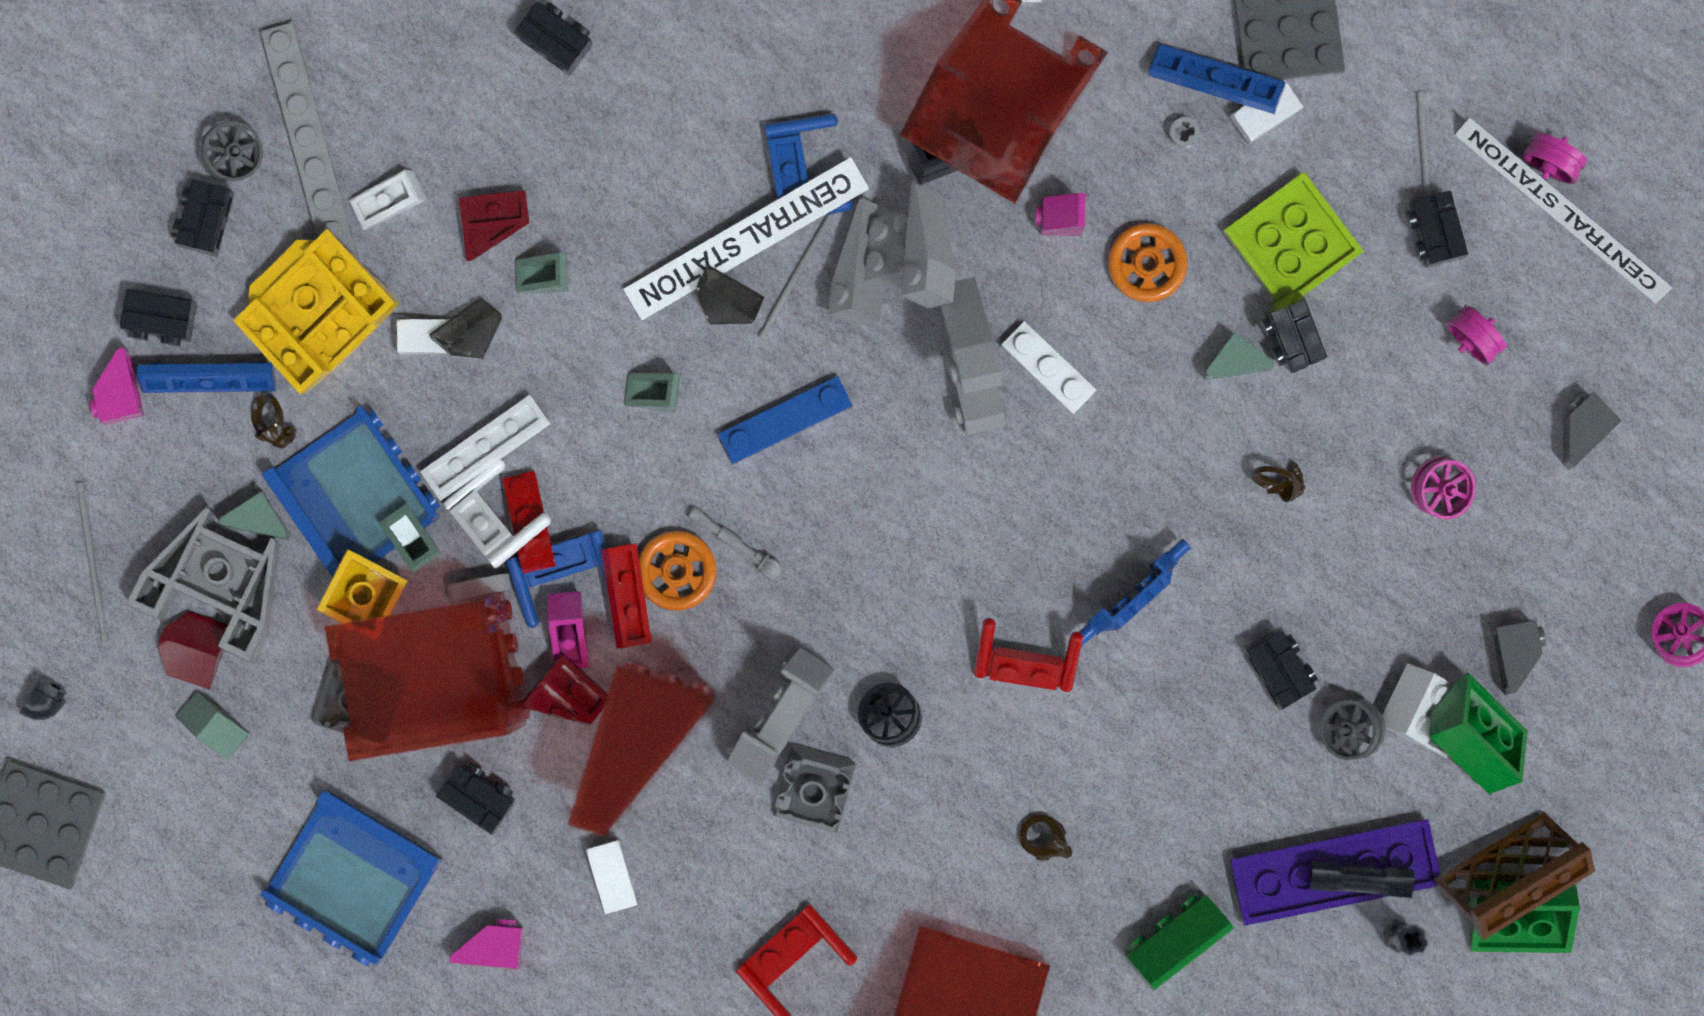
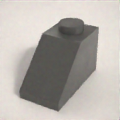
M1595 392L1590 393L1586 397L1581 393L1567 406L1571 412L1564 417L1563 465L1568 470L1575 467L1622 421Z
M1536 620L1491 629L1504 695L1517 693L1543 654L1542 646H1546L1545 634L1542 626L1537 627Z

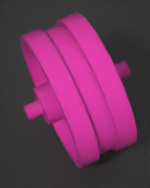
M1538 132L1533 135L1530 140V146L1525 149L1522 155L1523 159L1530 166L1543 173L1541 176L1543 179L1547 180L1550 177L1566 184L1576 183L1580 176L1579 172L1588 161L1580 151L1567 143L1568 138L1562 137L1560 140L1551 135Z
M1463 306L1458 311V315L1453 316L1446 323L1450 333L1461 345L1457 350L1461 354L1466 350L1476 360L1486 366L1495 359L1497 354L1502 353L1507 348L1506 342L1492 325L1496 321L1492 317L1487 320L1471 306Z
M1433 457L1424 461L1416 469L1411 480L1410 491L1413 502L1421 511L1439 519H1453L1461 516L1470 508L1475 498L1476 482L1473 473L1465 464L1447 457ZM1443 465L1441 478H1439L1434 470ZM1453 465L1459 471V474L1449 479L1451 466ZM1428 477H1430L1431 480L1428 486L1425 487ZM1462 481L1461 492H1459L1456 484ZM1424 493H1434L1427 504ZM1457 496V501L1451 505L1450 499ZM1442 498L1444 511H1433Z
M1675 603L1665 607L1656 615L1652 624L1653 645L1658 656L1667 664L1675 667H1692L1704 660V646L1694 654L1691 649L1692 642L1704 645V637L1692 634L1704 626V611L1700 607L1690 603ZM1682 614L1681 622L1676 624L1669 619ZM1688 614L1701 619L1691 626L1687 624ZM1663 623L1674 632L1658 635V631ZM1675 640L1668 653L1659 644V642ZM1679 647L1685 648L1688 656L1674 655Z

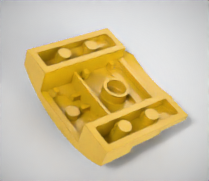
M326 229L316 240H296L249 286V305L233 322L299 394H306L345 361L384 322L400 302L378 278H375L353 253L349 252L329 229Z

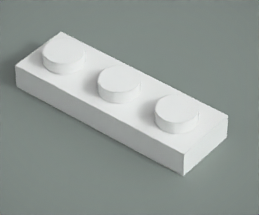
M1025 321L1001 345L1015 361L1072 415L1096 392V389Z

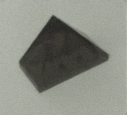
M708 264L705 266L694 290L709 325L752 324L764 300L762 295Z
M480 297L431 332L429 336L432 341L451 356L483 359L502 320V315Z

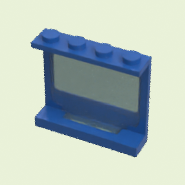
M362 406L356 408L358 413L277 469L271 467L261 474L332 577L347 549L373 563H376L395 550L396 547L379 522L406 503L424 528L440 518L436 512L440 508L439 503L430 491L425 494L422 492L417 484L422 479L411 464L404 466L398 457L403 452L393 437L390 436L386 439L379 430L384 424L373 409L367 412Z
M323 790L316 801L319 804L267 889H263L260 896L267 899L264 905L276 913L282 915L285 910L296 918L293 922L309 932L315 928L325 934L322 940L337 949H340L343 945L353 951L351 957L367 967H369L370 963L377 965L380 964L442 859L330 791Z

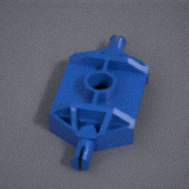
M1183 538L1168 552L1165 551L1149 565L1157 577L1151 573L1135 587L1138 594L1132 600L1126 596L1110 610L1114 615L1113 617L1103 607L1086 622L1087 625L1079 631L1083 635L1082 647L1092 637L1100 634L1102 631L1119 630L1171 583L1172 571L1178 563L1177 561L1192 549Z

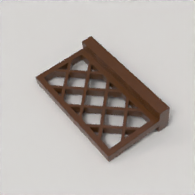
M1544 812L1434 879L1435 886L1474 924L1476 933L1485 940L1593 874L1595 868L1591 849L1583 841L1578 844ZM1544 826L1550 831L1549 838L1532 837L1535 831ZM1511 846H1523L1521 854H1504L1505 850ZM1530 846L1547 847L1545 855H1528ZM1553 847L1569 849L1559 856H1552ZM1484 862L1495 863L1494 871H1477V867ZM1502 863L1519 864L1517 872H1500ZM1526 864L1543 865L1532 873H1524ZM1456 879L1467 880L1466 888H1451L1448 884ZM1474 880L1491 881L1489 889H1472ZM1498 881L1515 882L1504 890H1496ZM1470 898L1487 899L1474 908L1468 905Z

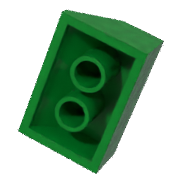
M1469 672L1463 674L1432 711L1429 737L1434 744L1445 751L1452 761L1459 765L1488 794L1523 782L1528 730Z
M1474 880L1472 889H1489L1491 881ZM1498 881L1496 890H1504L1515 882ZM1576 884L1485 940L1476 933L1474 924L1470 921V952L1571 953L1580 909ZM1470 898V907L1474 908L1487 899Z
M1196 893L1191 895L1180 904L1183 909L1173 918L1170 914H1167L1153 925L1156 931L1149 937L1145 938L1142 934L1127 945L1130 951L1124 956L1150 989L1155 991L1235 929L1233 924L1207 894H1203L1200 897Z

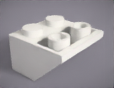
M1407 663L1382 715L1385 728L1402 738L1447 758L1448 754L1438 745L1434 744L1429 737L1432 711L1454 685L1435 673Z

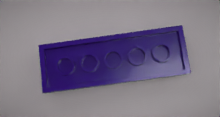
M1429 819L1229 859L1243 926L1389 897L1382 894L1310 890L1308 881L1311 861L1375 868L1413 869L1414 891L1436 887L1434 879L1440 876Z

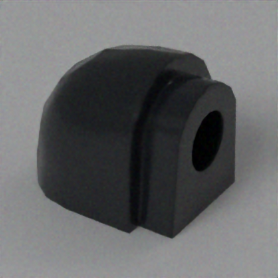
M42 675L19 714L33 720H46L55 716L66 702L64 699L65 689Z

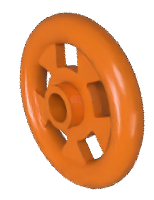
M1153 223L1137 224L1123 231L1113 242L1108 256V269L1115 286L1127 297L1140 302H1156L1172 295L1183 283L1188 268L1187 253L1179 237L1168 228ZM1140 237H1155V247H1141ZM1125 248L1135 252L1132 256L1131 264L1121 262ZM1170 248L1174 256V262L1165 264L1161 251ZM1151 258L1154 266L1151 269H1145L1141 264L1142 259ZM1132 272L1144 279L1140 287L1133 285L1127 280ZM1161 272H1164L1169 280L1160 287H1157L1152 279L1158 277Z
M669 531L659 534L645 545L639 555L644 595L649 601L660 608L671 611L693 608L700 604L713 589L717 575L714 555L709 546L692 533ZM675 544L690 547L688 556L673 554ZM658 551L666 555L660 568L651 565V561ZM702 561L703 576L694 577L692 562ZM672 566H682L683 574L680 577H673L670 573ZM659 576L669 585V588L663 593L658 591L652 583ZM690 583L693 592L687 596L679 597L676 589Z

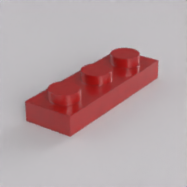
M535 471L502 478L514 536L540 514L545 513ZM548 526L518 550L523 574L556 566Z
M625 544L601 549L616 648H628L652 643L637 544Z

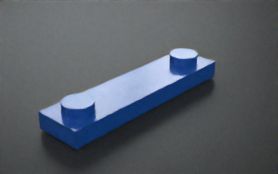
M1160 43L1148 71V76L1271 114H1275L1286 85L1285 81Z
M253 361L250 363L163 364L154 362L147 365H138L137 377L143 393L276 391V378L272 363Z
M839 376L719 433L718 436L734 465L853 407Z

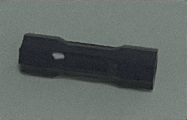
M1311 861L1308 881L1309 889L1412 898L1414 870Z
M1400 922L1396 925L1389 924L1383 933L1386 938V946L1397 953L1402 952L1409 956L1414 953H1423L1428 945L1425 938V930L1415 924L1408 925L1405 922Z

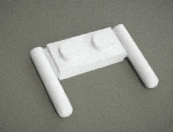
M502 459L467 482L443 502L495 569L551 523L550 517L542 513L513 537L478 494V490L505 469V462Z

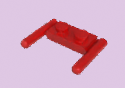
M992 618L984 619L973 672L975 677L985 678L990 676L989 680L1050 690H1056V687H1059L1064 692L1072 691L1083 642V635L1080 632L1070 634L1065 661H1061L1062 657L1008 648L995 647V650H992L996 621Z
M809 904L735 972L774 1016H792L767 987L822 938L846 965H854L857 961V956L814 907Z

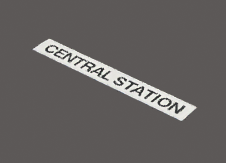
M1471 117L1455 134L1456 137L1655 304L1673 288Z
M850 157L623 290L640 319L644 320L868 190L869 187Z

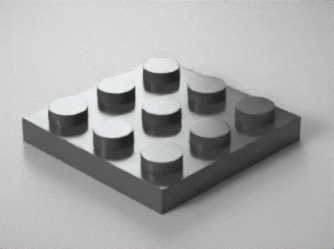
M1234 0L1243 69L1278 80L1344 73L1345 65L1336 0Z
M8 761L0 782V866L69 890L73 889L106 793Z

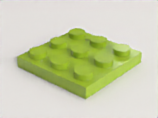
M1305 172L1294 178L1223 231L1273 300H1279L1281 297L1294 291H1298L1305 296L1364 252Z

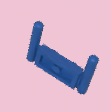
M834 113L765 125L777 199L808 182L800 132L836 126L838 118ZM849 200L825 215L850 211L853 203Z
M601 529L552 544L556 562L554 567L523 574L519 555L506 560L527 627L534 628L539 624L529 587L544 584L599 565L607 589L601 549L607 548Z

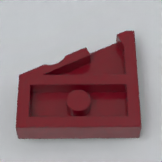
M526 190L459 197L466 261H473L530 223Z
M560 655L529 691L519 706L565 720L591 725L610 702L611 698L565 656Z

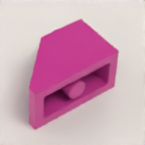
M1086 193L1043 197L1042 206H1036L1035 226H1041V235L1081 236L1085 227Z
M125 348L117 349L92 389L94 399L89 400L94 419L99 418V422L104 425L145 416L130 351Z
M581 591L547 594L548 624L554 661L558 656L563 655L578 669L589 668Z
M496 919V925H487L450 956V963L518 969L520 968L524 927H516V920Z

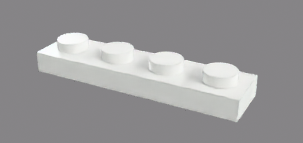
M529 395L421 470L420 473L438 499L442 501L549 426L550 423Z

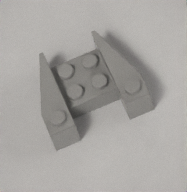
M912 183L909 208L890 213V210L865 198L859 199L831 282L828 315L855 327L878 322L881 315L883 290L901 285L900 296L926 308L953 302L956 267L943 196L916 183Z
M972 277L955 281L953 302L940 305L943 316H939V321L948 355L951 378L959 403L953 405L958 425L964 423L966 435L1005 426V414L998 386H1002V375L976 278Z
M205 508L141 573L126 604L163 622L177 592H180L232 616L218 647L254 664L269 632L280 545L271 538L262 555L208 529L215 515L211 510Z
M799 648L796 653L790 651L781 664L780 668L783 669L781 675L791 684L789 687L784 684L780 687L772 700L773 703L777 704L776 708L770 716L764 713L754 728V731L759 733L756 739L743 731L740 737L735 736L726 750V753L730 755L727 762L760 783H763L808 709L834 672L833 668L802 648Z

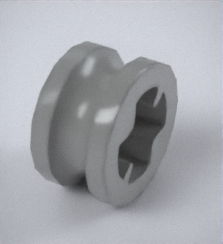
M1178 118L1173 122L1169 130L1171 143L1180 149L1192 147L1199 138V126L1192 118ZM1181 125H1188V131L1190 129L1193 130V135H1190L1187 141L1179 140L1181 136L1177 137L1175 131L1180 130Z

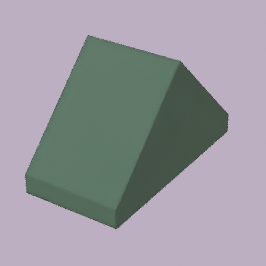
M557 252L516 260L517 293L569 292L568 258L564 252Z
M1234 333L1204 372V380L1271 371L1274 368L1273 360L1237 333Z
M629 373L625 406L676 412L681 380L679 374Z
M262 492L222 516L219 522L224 527L284 540H290L291 533L268 497Z
M407 503L379 522L413 573L441 554L437 544Z
M199 691L194 694L176 716L198 740L227 760L249 735L245 729Z

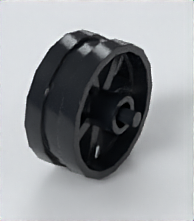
M887 682L876 685L866 692L859 704L858 719L860 726L872 741L880 746L893 748L902 746L915 737L921 726L922 712L921 706L908 689L900 684ZM888 694H900L894 702V704L892 705L889 701ZM882 697L883 703L879 707L873 706L875 701ZM909 698L913 709L899 710L905 700ZM869 711L879 714L880 717L870 723L867 722ZM911 717V721L905 728L901 724L902 718ZM885 723L882 737L871 732V730ZM898 727L901 730L897 735L890 736L891 728Z

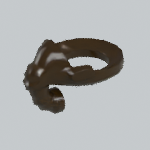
M270 394L258 396L253 402L251 409V420L256 430L255 438L269 442L277 448L283 449L287 447V445L293 443L296 437L295 426H289L284 429V414L276 397ZM267 402L271 403L275 410V422L269 428L264 424L262 418L263 407Z
M1294 461L1289 463L1287 469L1276 466H1261L1254 469L1252 473L1254 483L1267 489L1268 494L1279 493L1284 502H1293L1306 489L1302 471ZM1261 473H1278L1285 476V479H1270L1263 476Z
M1045 814L1034 815L1022 824L1019 831V840L1022 848L1030 855L1036 857L1037 860L1048 861L1051 857L1070 858L1073 853L1072 848L1067 844L1064 826L1052 817ZM1037 822L1048 824L1052 830V838L1043 847H1034L1027 840L1028 829Z

